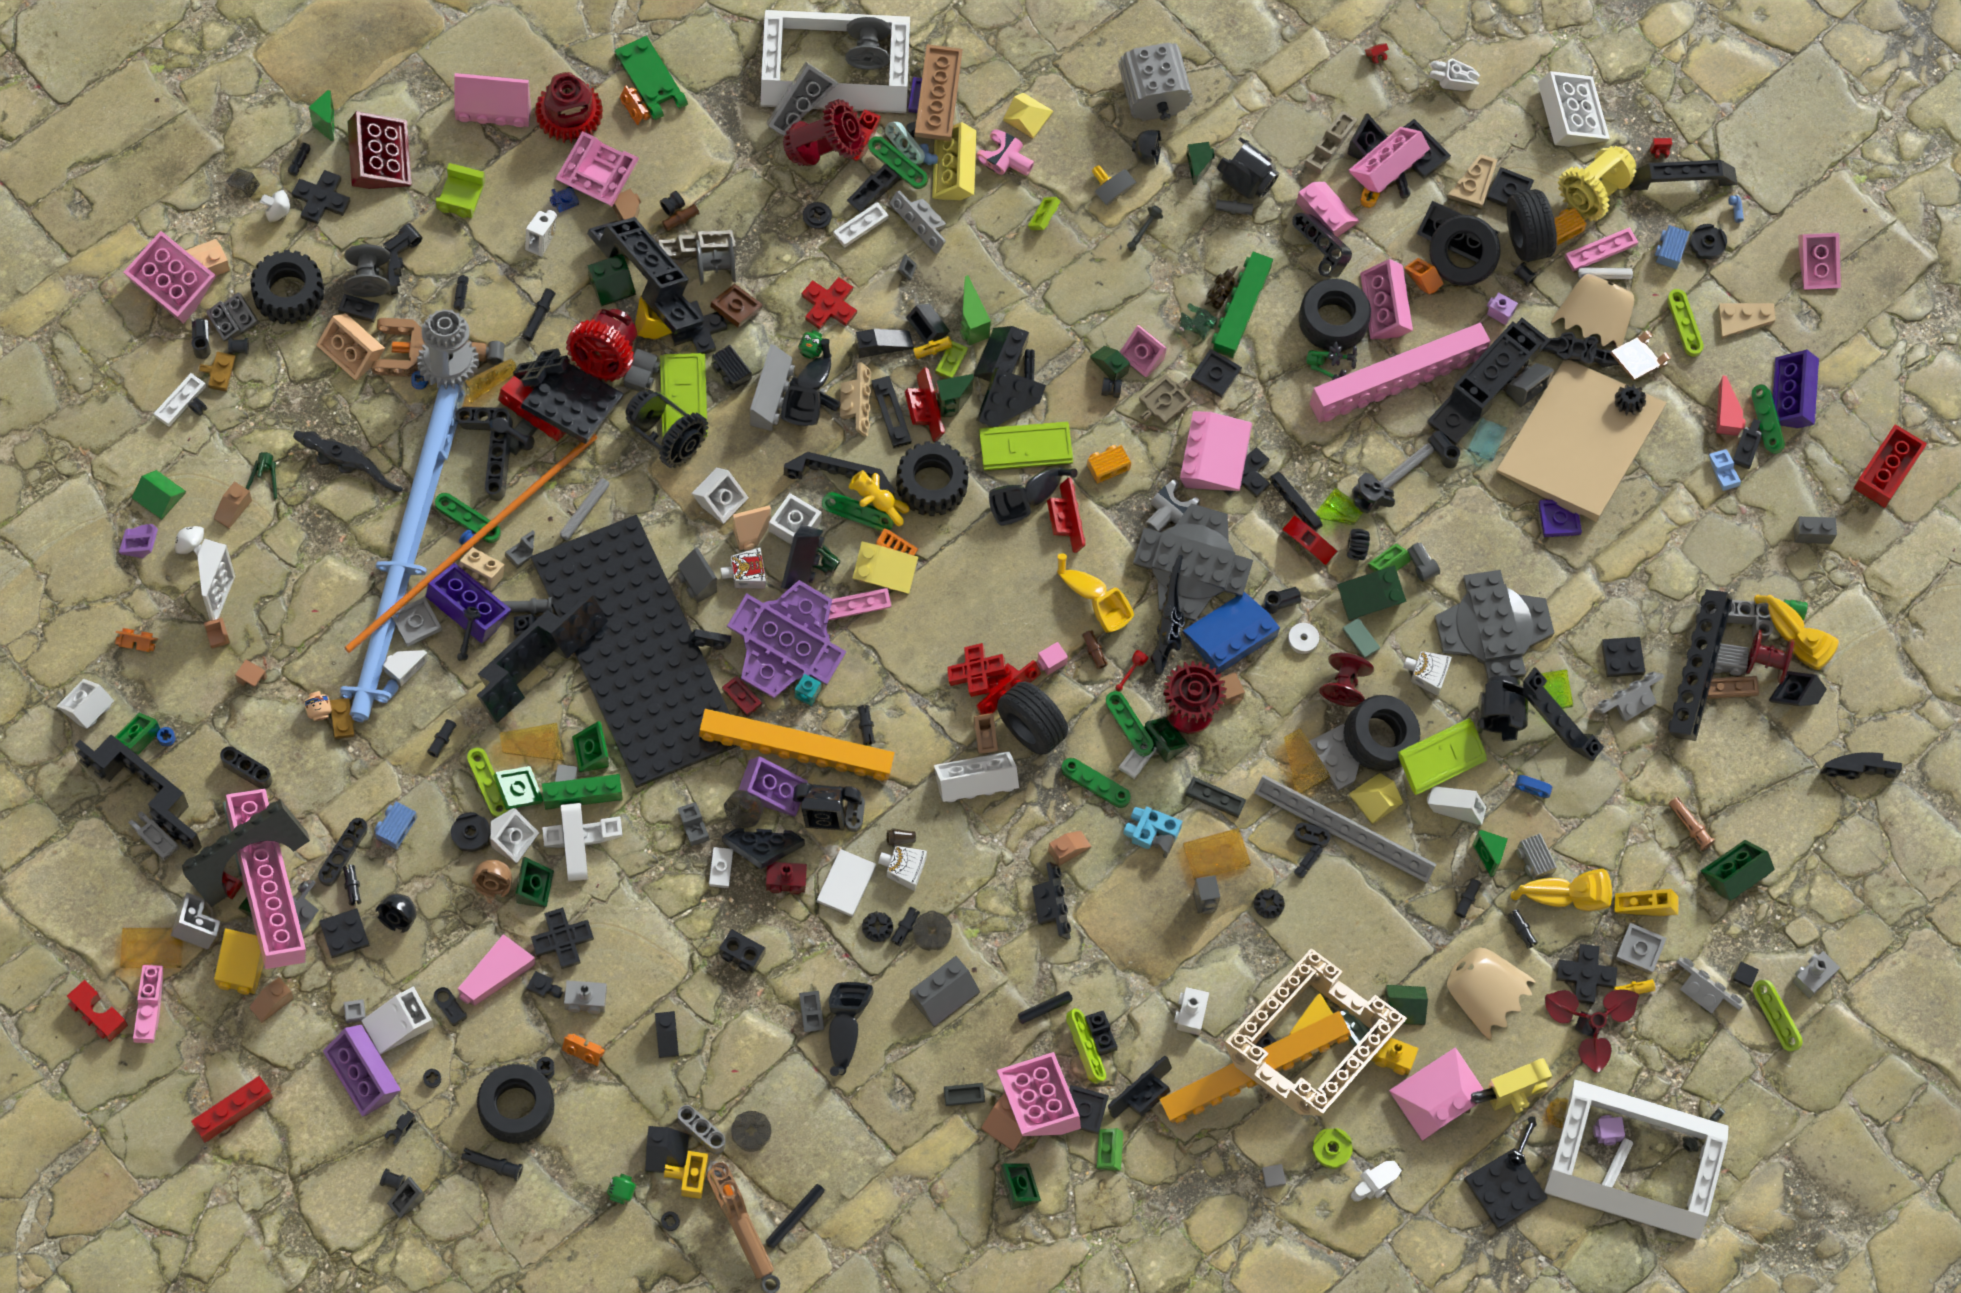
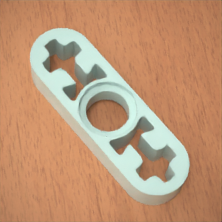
M889 122L885 127V133L896 148L916 165L923 163L925 153L900 122ZM904 138H906L908 141V145L906 148H904L902 145V141Z

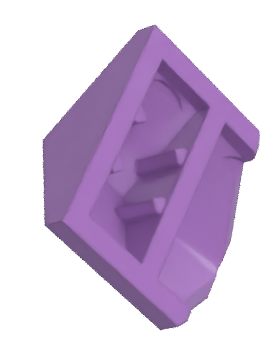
M153 524L126 529L119 553L138 558L146 557L152 552L158 529Z

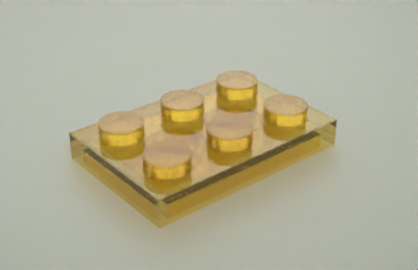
M1239 828L1183 843L1194 880L1240 869L1251 864Z
M122 928L120 967L142 968L143 965L163 966V968H181L183 940L171 936L173 928Z

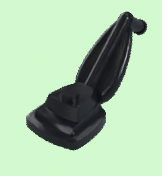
M825 338L820 341L823 356L811 361L801 371L797 379L798 386H790L787 390L781 408V419L803 426L817 425L821 407L820 394L817 389L825 384L831 370L832 355L830 354L829 339Z
M1062 467L1048 469L1029 479L1025 488L1022 485H1006L990 490L989 504L995 520L1000 526H1004L1026 518L1031 513L1030 505L1035 506L1043 503L1055 491L1061 476L1075 478L1078 474L1077 469H1065Z
M859 982L836 983L830 993L829 1008L836 1015L830 1022L829 1045L835 1064L830 1069L832 1076L844 1075L852 1060L858 1040L857 1019L861 1016L873 996L874 990L872 985Z

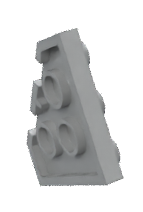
M1344 724L1308 742L1309 747L1337 792L1354 784L1359 767V762L1350 755L1344 742Z

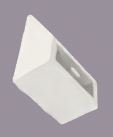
M414 986L394 996L362 1020L380 1055L434 1027L432 1019Z

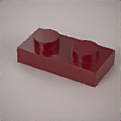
M735 676L722 687L723 692L746 717L762 706V702L738 676Z

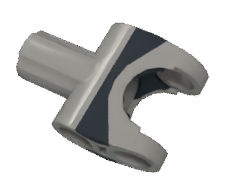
M1172 480L1152 499L1150 504L1157 511L1145 524L1148 529L1160 532L1170 521L1177 524L1190 504L1199 505L1200 499L1195 497L1187 502L1178 501L1174 497V492L1178 488L1179 482Z

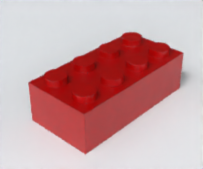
M1895 424L1853 489L1886 508L1920 457L1927 443Z

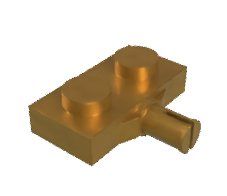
M217 352L215 361L211 366L200 363L199 372L210 373L208 388L227 392L236 359L235 355Z
M349 698L330 700L335 739L354 737L353 726L355 720L350 716Z

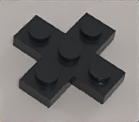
M324 170L317 184L299 178L292 191V197L307 202L301 213L302 219L319 224L326 210L341 216L344 215L351 200L350 197L335 192L342 180L340 175Z
M698 301L690 302L692 307L704 319V323L702 326L677 334L670 333L674 346L692 341L697 353L707 354L716 351L711 334L727 330L724 317L718 312L703 316Z
M558 348L545 350L540 353L536 361L520 363L512 374L516 378L522 379L524 387H536L542 384L547 374H560L564 372L570 363L568 355L560 356L561 353Z
M1257 447L1246 456L1240 488L1244 486L1256 498L1270 486V483L1259 473L1269 463L1270 459ZM1223 490L1229 497L1236 492L1231 490Z
M563 907L544 913L549 931L531 936L536 956L539 957L556 951L561 969L581 964L575 945L594 940L589 921L584 920L569 925Z
M1580 944L1577 962L1560 959L1558 961L1556 980L1576 983L1575 995L1581 1003H1595L1596 986L1616 987L1617 967L1598 965L1600 946Z

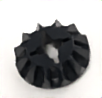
M822 202L810 203L803 211V221L808 227H813L815 230L817 228L823 229L830 224L832 219L831 209ZM815 212L821 215L820 221L817 218H813Z
M1271 888L1262 889L1254 898V909L1263 918H1276L1284 910V898L1278 890ZM1271 898H1273V904L1275 906L1270 905L1269 907H1267V909H1265L1266 901L1264 900L1268 901Z
M876 911L869 913L863 919V934L867 939L874 942L887 940L893 932L891 917L886 915L885 912ZM876 920H878L880 925H883L880 927L879 933H877L876 927H872L875 925Z

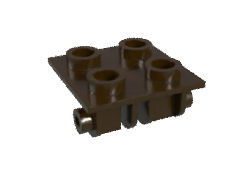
M1238 266L1227 269L1225 273H1220L1215 278L1214 283L1216 284L1207 293L1205 305L1211 302L1215 309L1223 306L1228 297L1227 294L1230 293L1235 284L1233 275Z

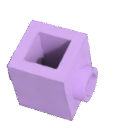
M1498 292L1495 298L1491 297L1487 304L1489 308L1487 315L1507 325L1518 303Z
M1605 1115L1597 1120L1593 1126L1594 1137H1597L1598 1143L1614 1145L1616 1142H1622L1625 1137L1622 1117L1612 1118L1611 1115Z

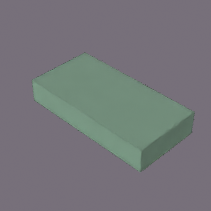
M1359 618L1342 628L1364 659L1380 650V646Z

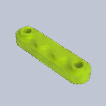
M1673 289L1668 295L1667 302L1684 351L1691 357L1699 356L1702 353L1704 344L1687 295L1681 289Z
M482 748L471 749L467 755L468 763L491 815L497 818L510 809L506 810L493 777L495 772L486 752ZM476 757L481 758L478 762L474 761ZM501 807L503 811L497 812L496 809Z
M1769 980L1757 981L1753 986V993L1781 1045L1787 1051L1799 1050L1803 1043L1802 1037L1775 987Z
M1074 1008L1066 1014V1022L1072 1033L1073 1041L1077 1046L1087 1078L1091 1082L1099 1084L1106 1079V1072L1085 1016L1079 1009Z

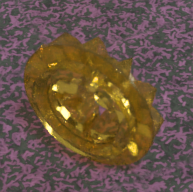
M1557 1097L1551 1101L1546 1111L1549 1122L1563 1129L1565 1118L1562 1114L1559 1115L1557 1113L1560 1111V1106L1563 1110H1566L1568 1104L1566 1097Z

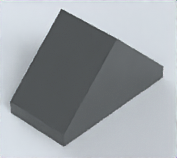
M408 1177L387 1204L399 1218H402L425 1200L419 1186L411 1177Z

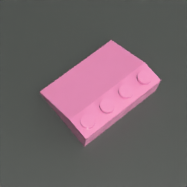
M455 73L454 101L456 120L461 122L473 121L480 124L494 123L500 126L529 127L531 114L529 80Z
M162 231L154 237L123 272L130 281L183 324L197 309L216 277L214 273Z
M1193 411L1180 476L1184 487L1240 491L1252 423L1213 412Z
M1054 1052L997 1070L1022 1136L1062 1135L1081 1129L1079 1113Z

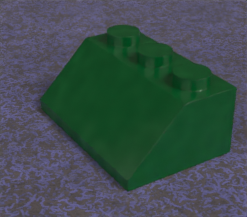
M1744 840L1700 871L1718 895L1731 901L1758 881L1767 877L1775 868L1768 851Z

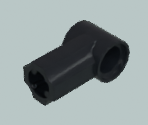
M408 223L399 230L397 235L385 242L383 247L392 256V253L397 251V254H400L408 247H416L421 243L423 237L411 223Z
M203 318L192 321L191 344L194 355L199 359H205L211 353L209 346V322Z
M1436 431L1428 438V443L1433 446L1436 453L1442 459L1443 466L1446 468L1456 467L1460 457V449L1452 445L1442 431Z
M1297 587L1278 592L1274 590L1269 591L1265 595L1262 608L1269 614H1274L1278 609L1300 604L1302 601L1300 591ZM1269 601H1274L1276 604H1271Z

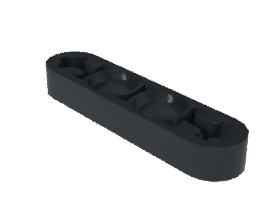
M1277 471L1270 476V481L1274 488L1304 523L1315 532L1323 527L1317 514L1281 472Z
M354 818L347 826L319 870L318 877L321 884L331 886L337 881L343 871V867L347 865L368 831L367 823L363 818ZM362 824L363 829H358L355 833V825L359 826ZM347 839H351L354 842L350 848L343 846V842ZM340 855L344 860L341 864H334L332 862L333 858ZM331 866L333 868V870L331 871L332 878H327L326 880H324L325 878L323 874H328L331 870Z

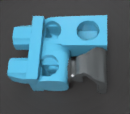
M1147 806L1145 810L1135 807L1131 814V819L1139 823L1137 826L1127 823L1123 834L1131 838L1133 844H1138L1145 849H1150L1151 846L1156 848L1160 846L1164 851L1163 857L1167 858L1182 828L1183 821L1152 810V808Z

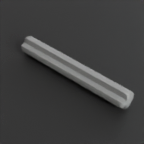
M1429 443L1425 444L1380 482L1384 484V487L1390 488L1432 454L1433 446Z
M601 478L560 531L561 538L568 540L609 487V482L606 479Z

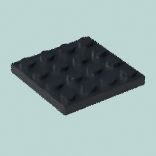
M569 363L564 372L560 374H547L542 384L536 386L523 401L521 408L587 444L622 400L624 393Z

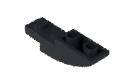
M1852 753L1826 762L1821 769V773L1829 777L1843 776L1850 780L1859 779L1863 772L1867 775L1880 774L1887 778H1894L1902 771V763L1884 761V753Z

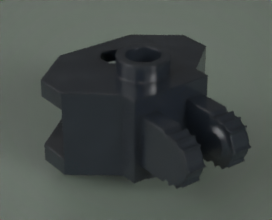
M1365 472L1359 477L1358 484L1352 489L1353 503L1361 512L1369 513L1374 508L1378 509L1379 506L1393 507L1395 505V499L1392 498L1394 497L1393 489L1384 487V484L1379 482L1373 474Z

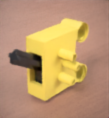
M1538 1059L1491 1079L1488 1089L1473 1092L1470 1100L1475 1104L1490 1101L1494 1111L1512 1104L1515 1112L1520 1113L1523 1111L1522 1108H1527L1530 1105L1527 1097L1545 1091L1548 1088L1546 1081L1550 1080L1553 1076L1545 1059Z

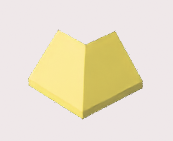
M1021 93L1013 98L1003 121L1034 139L1053 114V110L1028 95Z
M1381 773L1349 793V796L1371 824H1374L1403 804L1395 782Z

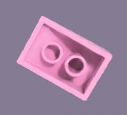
M1839 233L1798 235L1803 289L1841 288Z

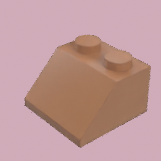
M1004 1093L993 1107L981 1129L1014 1152L1025 1136H1022L1006 1093Z

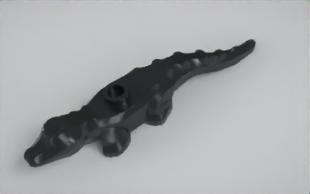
M1573 332L1562 333L1558 338H1549L1551 341L1543 350V352L1553 353L1564 361L1574 360L1585 364L1597 362L1602 367L1620 365L1612 356V351L1597 348L1599 341L1596 337H1586L1585 340L1578 339Z
M295 431L293 438L296 441L300 442L304 447L318 452L316 459L320 465L334 464L338 466L340 473H352L353 470L357 469L366 472L387 489L395 492L403 491L402 487L389 482L381 474L377 466L355 446H348L333 438L322 439L315 431Z
M1178 555L1172 568V573L1169 576L1168 590L1165 593L1166 600L1163 603L1164 608L1161 611L1160 624L1157 626L1159 640L1150 657L1151 662L1155 665L1154 672L1158 676L1163 674L1171 649L1179 651L1182 646L1179 634L1180 627L1185 625L1184 613L1180 612L1178 580L1183 555Z

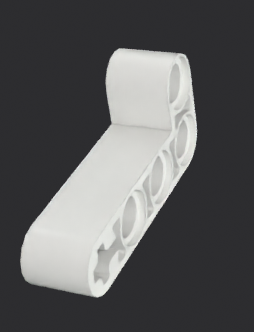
M581 803L561 805L568 881L588 880Z

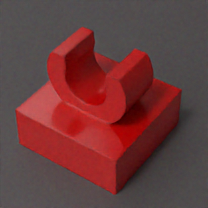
M1380 43L1365 49L1367 57L1372 56L1373 63L1377 64L1379 63V55H1381L1382 60H1387L1385 51L1389 50L1387 43Z
M1672 138L1653 139L1650 149L1651 153H1655L1656 159H1659L1660 153H1664L1665 158L1669 157Z

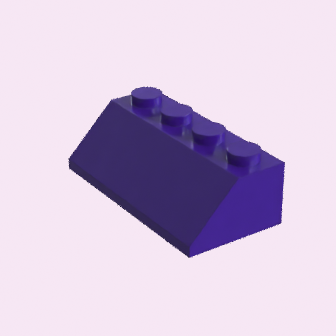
M1807 349L1775 357L1773 401L1780 426L1803 428L1815 425L1819 358Z
M455 563L428 583L425 597L463 629L466 630L468 623L463 610H467L468 607L479 609L481 618L473 621L471 635L480 643L490 638L511 612L509 607Z

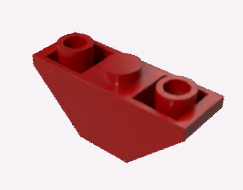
M865 109L860 116L861 120L859 122L863 125L861 130L865 133L862 135L865 139L863 142L865 147L862 148L863 152L860 155L851 158L855 161L860 160L869 149L868 143L875 136L881 116Z
M1295 515L1282 529L1324 565H1327L1338 552L1323 537Z

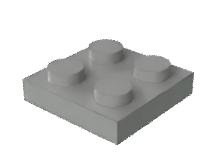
M425 597L402 607L392 616L407 647L442 631L441 625Z
M1630 923L1615 959L1652 974L1667 938Z

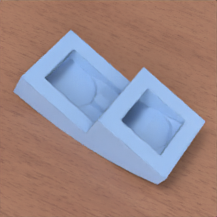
M1727 449L1709 454L1712 468L1722 490L1740 486L1741 480L1733 468L1734 462Z

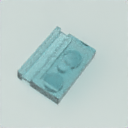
M1482 418L1468 448V452L1476 453L1475 455L1493 462L1507 428Z

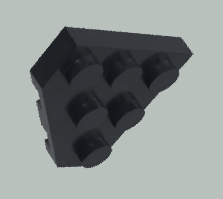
M995 368L976 421L997 427L1039 404L1046 385Z
M735 828L722 835V842L761 870L805 846V839L792 830H784V833H772L771 829H756V832L744 831V828Z

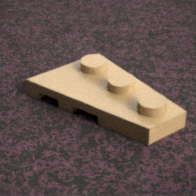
M1480 154L1469 167L1466 174L1457 182L1454 189L1449 192L1447 198L1482 208L1498 159Z
M1719 303L1718 305L1721 339L1727 338L1729 335L1743 333V331L1752 328L1757 329L1773 324L1776 320L1774 303Z

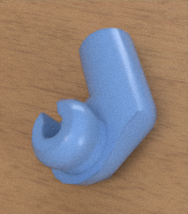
M928 144L919 145L925 153L923 163L927 165L937 164L938 156L929 153Z
M1738 195L1730 196L1728 203L1733 205L1734 220L1737 223L1743 222L1741 198Z
M394 679L389 680L383 691L389 692L392 698L398 691V682Z

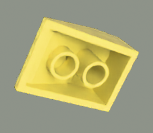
M862 541L852 579L909 594L918 557Z

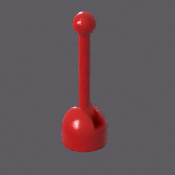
M1140 650L1134 652L1132 656L1133 665L1120 684L1116 685V691L1120 692L1123 690L1124 683L1136 666H1143L1148 661L1149 657Z

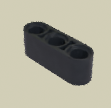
M227 746L221 750L220 758L226 769L258 788L266 789L271 786L272 776L266 766L234 747ZM230 755L235 756L233 760H225ZM245 765L251 766L248 770H242V767ZM260 775H267V778L264 780L258 779Z

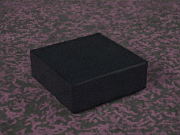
M1741 961L1733 981L1751 988L1759 969Z

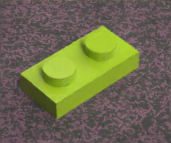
M1044 197L1028 227L1031 230H1044L1048 226L1053 214L1057 211L1061 201L1057 197Z
M952 340L953 348L946 349L935 370V374L946 379L955 376L968 352V347Z

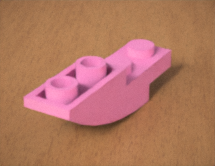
M143 965L137 999L138 1009L133 1035L135 1043H154L160 1015L163 966Z

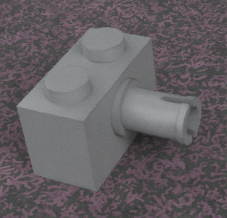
M1824 951L1819 955L1815 953L1807 961L1809 965L1806 968L1800 967L1794 974L1796 978L1793 983L1809 999L1840 969Z
M566 981L565 1009L573 1013H578L580 1010L588 1011L591 1014L605 1012L607 984Z

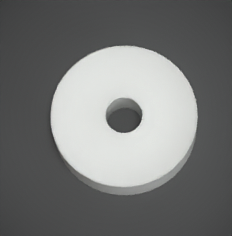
M1299 623L1291 628L1288 643L1295 652L1307 654L1316 649L1319 642V633L1314 626L1308 623ZM1304 636L1307 640H1302L1300 637Z

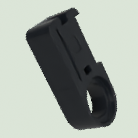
M440 987L434 992L436 1005L452 1026L458 1025L460 1020L464 1021L467 1019V1013H464L456 1002L455 996L448 988ZM442 992L449 995L448 1000L445 1002H440L437 999V996Z

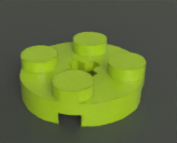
M1327 1128L1320 1131L1314 1139L1312 1148L1315 1159L1321 1165L1330 1169H1337L1345 1165L1353 1151L1350 1136L1339 1128ZM1336 1144L1337 1152H1330L1327 1145Z

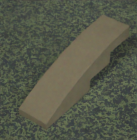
M1342 111L1326 130L1325 135L1316 145L1315 150L1306 160L1304 166L1321 174L1343 144L1358 119Z
M732 230L697 231L696 235L678 236L676 239L658 240L657 242L671 259L697 256L696 240L700 241L702 253L714 252L713 250L717 252L728 250L729 237H732L733 249L736 247Z

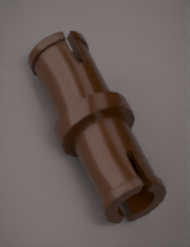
M692 204V206L681 212L677 211L675 215L663 220L662 224L668 232L680 224L684 225L687 220L700 213L696 205Z
M1086 631L1082 634V637L1088 647L1087 652L1092 656L1096 668L1102 669L1108 665L1102 652L1103 648L1098 644L1094 631Z

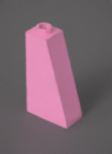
M503 934L459 986V998L466 1004L477 1005L535 965V958Z

